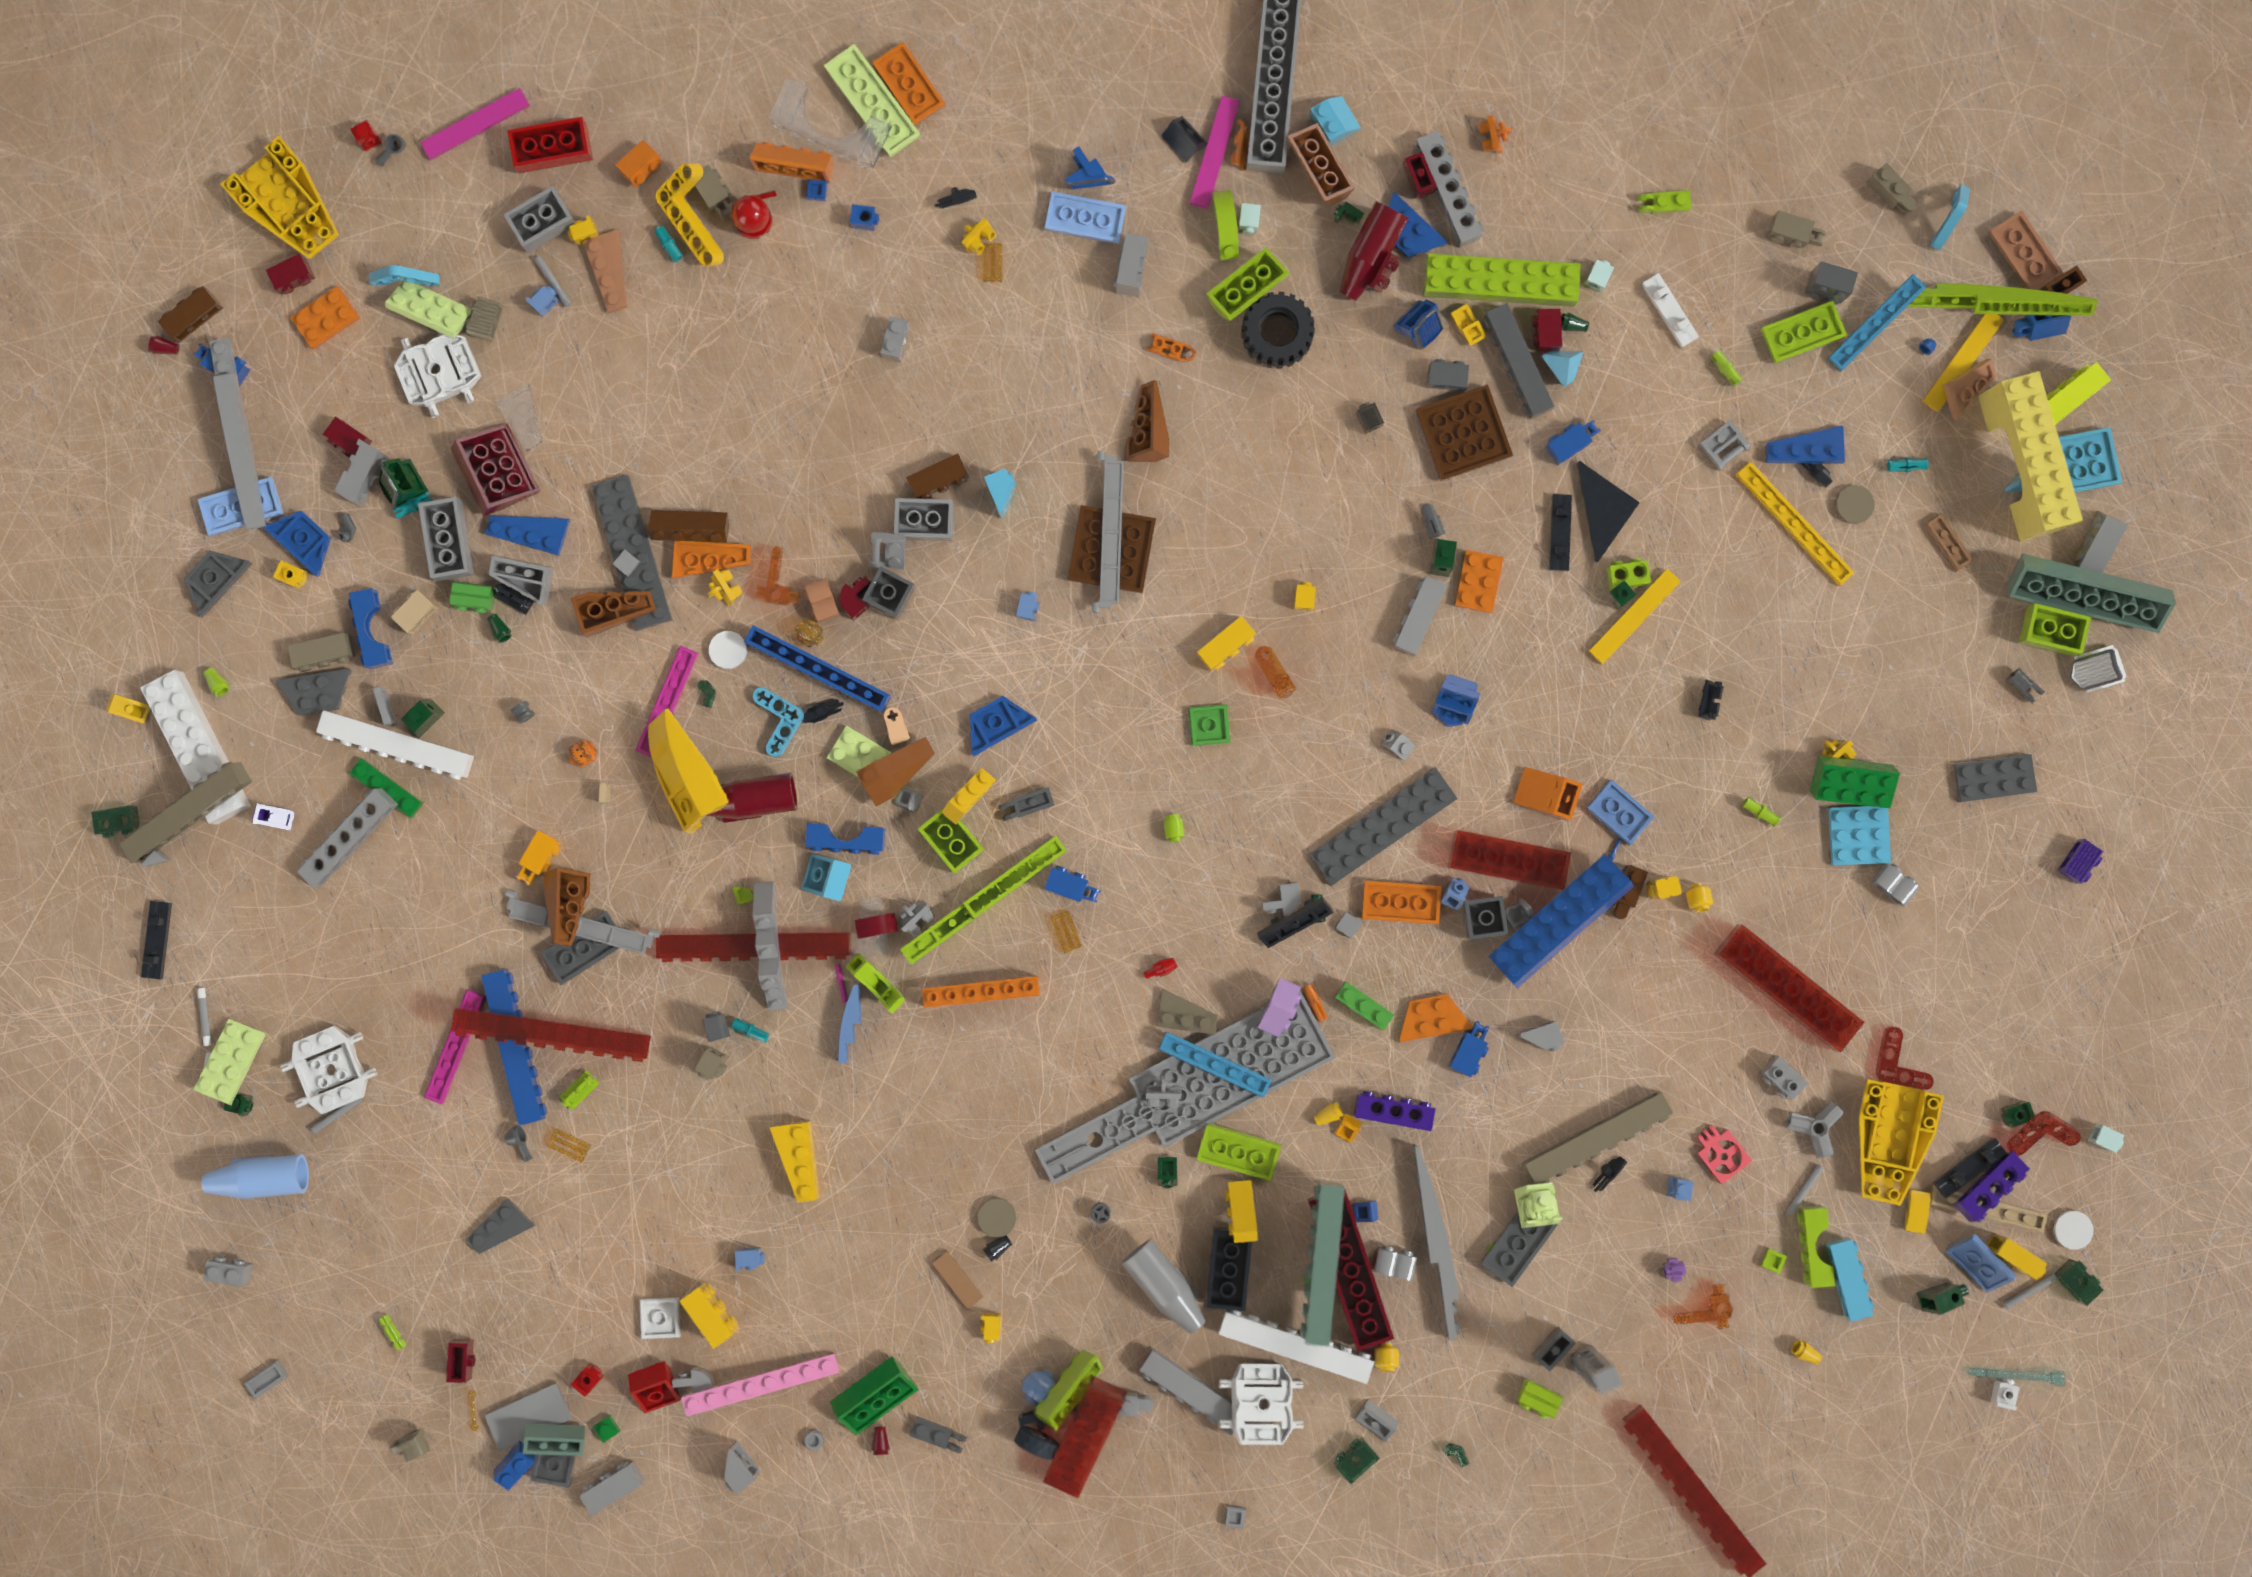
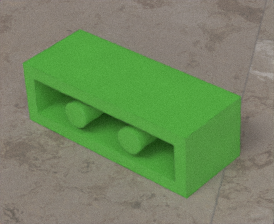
M1344 981L1334 998L1383 1031L1394 1016L1393 1013L1346 981Z

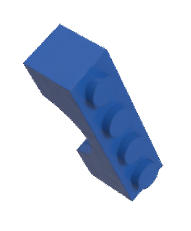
M369 588L349 593L350 599H348V604L354 614L352 623L354 628H357L358 636H356L358 646L361 647L362 654L360 655L362 665H365V668L368 669L392 665L393 661L389 645L377 642L370 631L371 619L381 609L377 590Z
M807 823L805 846L810 847V851H822V848H830L829 852L841 853V849H849V853L860 854V850H868V854L879 855V851H884L886 828L864 827L862 833L857 838L850 841H841L832 834L829 825Z

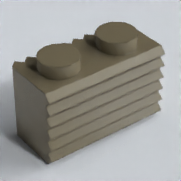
M478 296L477 300L472 303L471 319H468L465 328L467 333L472 337L492 342L504 306L499 302Z

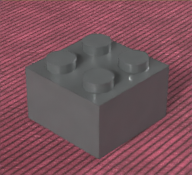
M1821 261L1810 272L1805 293L1810 294L1809 296L1815 299L1824 298L1828 302L1833 301L1834 304L1842 303L1852 294L1858 272Z
M880 566L862 600L864 603L899 620L916 586L914 583Z
M1503 896L1464 901L1462 909L1467 940L1508 934Z

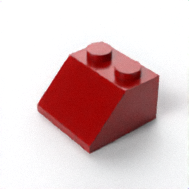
M665 1361L628 1374L630 1394L644 1414L681 1401L678 1388H673L672 1385L673 1373Z

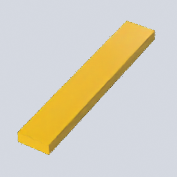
M1984 314L1923 398L1922 402L1936 412L1942 408L1947 401L1943 385L1970 369L2003 323V318L1997 314Z
M1666 569L1588 652L1599 663L1604 664L1681 581L1669 569Z

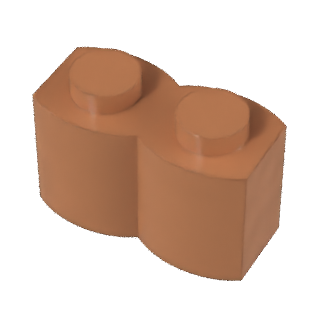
M827 578L805 585L806 591H803L806 601L811 602L812 609H810L813 620L817 619V622L821 623L841 616Z

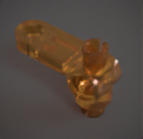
M774 546L766 587L758 585L757 590L759 592H756V598H765V603H772L774 605L789 606V603L798 604L800 592H793L791 587L778 585L783 548ZM775 590H780L781 592L778 599H772V593Z
M1268 646L1260 647L1255 653V658L1279 699L1291 696L1297 689L1274 651ZM1263 652L1266 654L1270 653L1268 660L1260 659Z
M1725 1284L1712 1285L1713 1294L1709 1295V1310L1673 1314V1322L1675 1324H1688L1716 1320L1717 1329L1730 1328L1728 1319L1732 1318L1733 1307L1730 1303L1729 1293H1725ZM1724 1304V1305H1725L1724 1311L1721 1312V1313H1718V1312H1717V1307H1718V1305Z

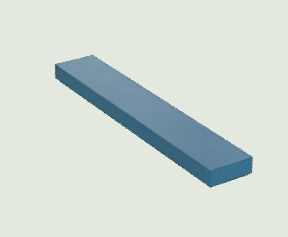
M1912 274L1828 359L1842 371L1927 286Z
M1167 1031L1158 1048L1165 1053L1263 1098L1272 1081L1265 1076Z

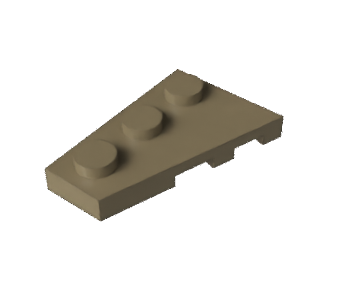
M1162 989L1158 1027L1216 1034L1217 1014L1195 1005L1166 989Z

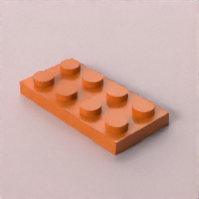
M904 42L872 62L914 126L946 106L944 100Z
M1364 881L1362 919L1439 924L1442 886Z

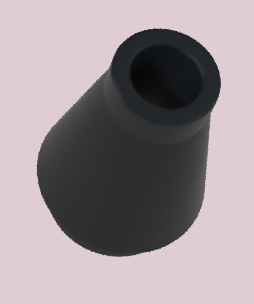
M1006 1235L1003 1238L986 1244L983 1251L991 1262L997 1261L1013 1244Z

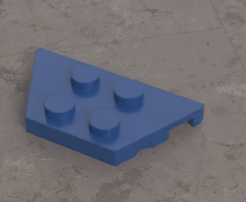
M1395 192L1393 193L1389 207L1409 218L1395 245L1407 259L1447 244V241Z
M299 511L289 517L278 519L279 521L271 524L267 523L263 527L317 577L320 575L331 537L307 514Z
M1004 696L970 714L971 751L973 757L1038 720Z

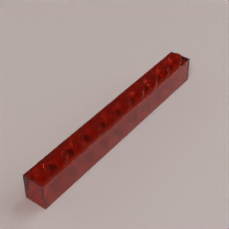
M851 932L778 933L781 960H789L791 956H796V960H808V956H816V960H827V956H835V960H845L846 956H851ZM756 934L660 935L659 938H656V958H662V962H673V958H681V962H693L692 958H700V962L712 961V958H719V961H731V957H739V961H750V957H758L755 946Z
M454 1008L451 1031L455 1032V1036L460 1037L474 1034L475 1039L487 1040L488 1036L495 1037L496 1042L506 1043L507 1039L515 1040L514 1044L526 1046V1042L534 1043V1047L546 1048V1045L554 1046L553 1050L565 1051L566 1048H572L574 1053L585 1054L586 1050L593 1051V1055L604 1057L605 1053L612 1054V1058L624 1060V1056L632 1057L631 1061L643 1062V1059H648L652 1037L649 1035Z
M1640 1404L1622 1418L1626 1423L1624 1428L1630 1435L1635 1434L1638 1438L1635 1441L1643 1451L1646 1449L1649 1452V1460L1655 1467L1657 1465L1660 1466L1662 1469L1660 1474L1667 1482L1671 1480L1675 1485L1672 1488L1679 1498L1683 1496L1687 1502L1684 1503L1691 1513L1694 1511L1699 1516L1697 1521L1704 1529L1708 1527L1712 1532L1709 1534L1716 1545L1720 1543L1723 1546L1722 1553L1728 1560L1731 1558L1736 1563L1734 1568L1740 1575L1745 1574L1747 1577H1752L1767 1565L1645 1408Z

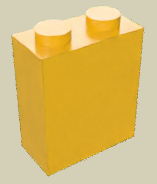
M1994 1233L1986 1245L2004 1263L2022 1275L2038 1280L2046 1271V1262L2005 1236Z

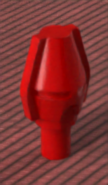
M1174 958L1159 960L1153 964L1152 969L1144 972V976L1146 979L1153 976H1166L1174 971L1178 965Z

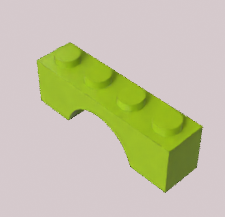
M1824 1206L1799 1208L1797 1222L1801 1225L1799 1241L1803 1245L1801 1260L1805 1264V1271L1803 1272L1804 1283H1807V1286L1811 1288L1835 1286L1833 1266L1824 1263L1816 1252L1818 1236L1825 1229L1829 1228L1827 1208Z

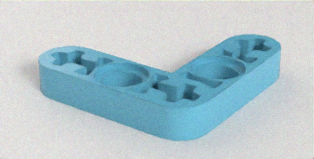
M1963 184L1958 186L1952 198L1951 211L1935 234L1930 247L1938 251L1943 247L1968 206L1970 187Z
M390 265L369 273V284L375 286H385L399 280L432 287L440 285V275L402 266Z
M762 687L757 688L753 692V700L781 717L779 724L766 745V751L770 756L779 757L785 752L800 726L804 713L799 707L772 691ZM765 692L764 695L771 699L770 702L763 699L760 700L758 694ZM777 700L783 703V708L780 711H776L773 706ZM787 708L791 712H796L797 710L799 717L792 720V715L785 713ZM784 726L790 730L787 737H782L780 734V730ZM776 737L785 740L784 744L782 742L778 744L779 752L773 753L772 745H777L779 740H776Z

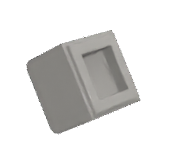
M902 787L895 804L917 812L923 794Z
M154 850L141 865L143 867H153L169 862L171 859L162 851Z

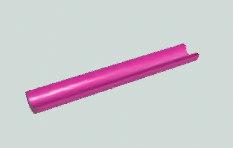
M839 964L835 965L842 1003H846L848 998L841 965Z

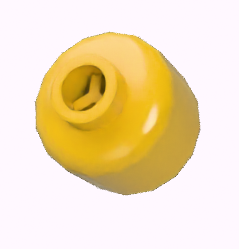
M1695 883L1686 891L1688 906L1691 910H1694L1696 913L1710 910V906L1713 905L1710 887L1703 886L1702 883Z
M1381 1343L1380 1347L1374 1350V1365L1379 1369V1372H1395V1369L1400 1365L1399 1350L1392 1347V1343Z

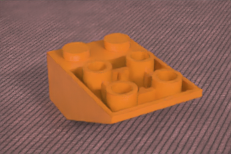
M1524 767L1513 803L1565 821L1572 820L1583 783Z

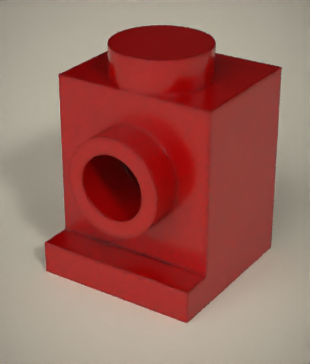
M367 120L350 128L356 141L363 147L365 152L382 144L374 127Z
M588 1364L570 1385L582 1396L586 1397L604 1375L598 1366ZM589 1377L590 1383H588L584 1378Z

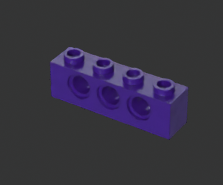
M1363 1091L1362 1094L1357 1093L1354 1117L1432 1132L1436 1108L1431 1107V1103L1420 1101V1104H1414L1411 1099L1401 1098L1400 1101L1393 1100V1096L1382 1094L1380 1098L1375 1097L1373 1092ZM1372 1103H1380L1381 1108L1378 1112H1372ZM1397 1105L1400 1108V1112L1398 1115L1393 1116L1390 1114V1108ZM1412 1109H1417L1419 1112L1416 1119L1409 1117V1112Z
M2014 1151L2007 1152V1155L1998 1160L1953 1205L1969 1222H1980L1987 1216L1986 1212L1990 1208L1993 1209L2000 1203L1999 1199L2003 1195L2006 1196L2013 1191L2014 1188L2012 1186L2016 1182L2019 1183L2027 1177L2026 1173L2030 1168ZM2005 1170L2009 1174L2008 1180H2006L2003 1175ZM1992 1183L1995 1185L1996 1188L1994 1193L1990 1190V1185ZM1978 1196L1982 1199L1981 1206L1977 1204Z

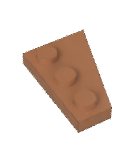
M1992 359L1983 360L1943 385L1954 420L1961 418V413L1965 408H1969L1974 403L1972 400L1978 393H1982L1996 377Z

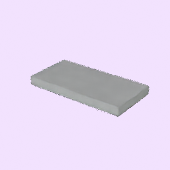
M554 1383L484 1415L499 1451L509 1448L519 1441H524L526 1423L560 1425L572 1419L558 1383Z

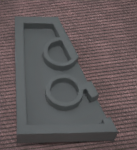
M508 1198L465 1241L480 1254L536 1225Z

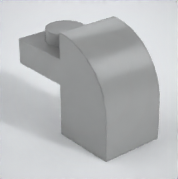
M1299 883L1279 885L1281 901L1262 903V910H1267V914L1279 913L1278 909L1282 908L1283 916L1294 912L1301 898Z
M694 1367L691 1370V1375H689V1372H682L672 1379L673 1388L692 1386L693 1393L715 1387V1381L711 1373L701 1367Z

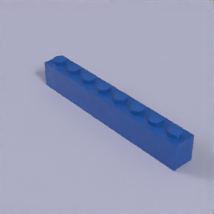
M752 625L744 641L751 647L881 713L885 711L892 697L890 694Z
M508 969L482 975L481 978L518 1124L520 1126L546 1119L547 1108L541 1100V1086L537 1085L536 1077L538 1073L536 1067L532 1065L531 1058H533V1053L527 1045L528 1033L525 1028L523 1029L522 1011L518 1010L517 1002H519L517 992L513 990V975Z

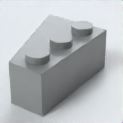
M1126 233L1125 239H1121L1120 250L1122 251L1121 258L1118 257L1116 269H1119L1118 276H1115L1113 287H1116V294L1139 297L1148 237Z
M358 439L357 445H359L356 455L351 454L349 460L352 463L348 471H343L335 492L360 506L361 503L367 500L371 487L377 484L383 462L388 461L389 457Z
M2097 511L2083 546L2075 557V566L2103 573L2128 524Z
M492 556L489 570L491 577L512 587L540 605H548L554 567L503 556Z

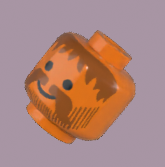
M582 739L569 747L570 754L567 757L572 765L576 764L578 767L583 768L596 760L598 752L591 741Z

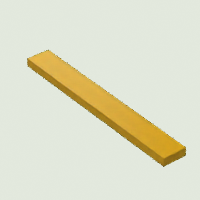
M1751 461L1735 474L1838 586H1841L1855 573Z

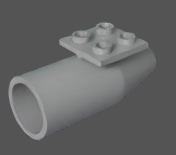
M1151 1238L1142 1243L1121 1262L1156 1308L1165 1314L1169 1321L1173 1320L1190 1334L1194 1333L1205 1323V1319L1196 1302L1200 1295L1179 1269L1171 1264Z

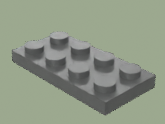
M2032 754L1953 765L1959 802L2037 792Z
M607 911L592 919L616 926ZM575 936L572 946L553 944L542 951L541 955L560 985H563L620 948Z
M1517 1211L1480 1264L1513 1287L1558 1224L1522 1228L1519 1212Z

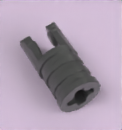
M1424 504L1421 509L1425 518L1423 522L1429 539L1444 535L1446 532L1440 516L1436 514L1431 504Z
M2020 668L2012 672L2007 678V681L2011 682L2031 704L2035 699L2026 690L2032 687L2040 695L2045 693Z

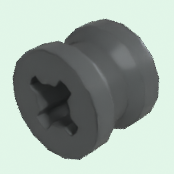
M527 701L517 704L510 710L512 714L516 715L518 724L528 721L535 715L534 711L530 710Z
M1097 1203L1093 1206L1091 1217L1096 1223L1103 1224L1110 1218L1111 1212L1108 1205Z

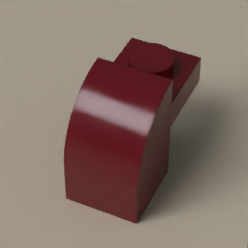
M866 576L863 578L859 577L852 584L853 588L845 584L840 592V603L854 621L868 609L866 604L859 598L871 584Z
M895 913L854 920L858 939L898 932Z

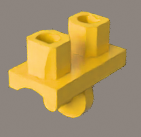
M983 217L978 224L975 222L972 226L968 224L964 226L966 233L963 235L964 240L961 243L969 254L974 252L980 255L984 250V245L981 243L983 239L986 238L988 241H992L996 237V233L989 221Z
M718 569L713 571V575L710 577L713 582L708 585L711 589L708 592L709 598L715 596L718 601L724 599L728 606L732 605L735 599L742 594V590L737 584L730 588L727 585V582L733 579L729 569L720 572Z
M1836 739L1832 743L1828 740L1823 742L1825 749L1821 753L1824 756L1830 752L1827 757L1839 758L1842 755L1844 759L1852 760L1857 755L1851 747L1853 743L1850 740L1843 741L1838 747L1836 746L1839 744V741Z

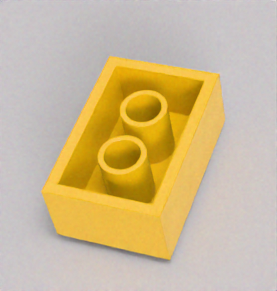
M704 1282L679 1302L711 1347L715 1349L730 1338L739 1328L737 1327V1320L727 1313L725 1303L722 1300H718L714 1295L716 1292L712 1285H707Z

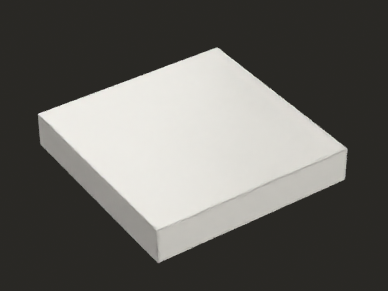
M679 1297L640 1299L641 1339L681 1336Z

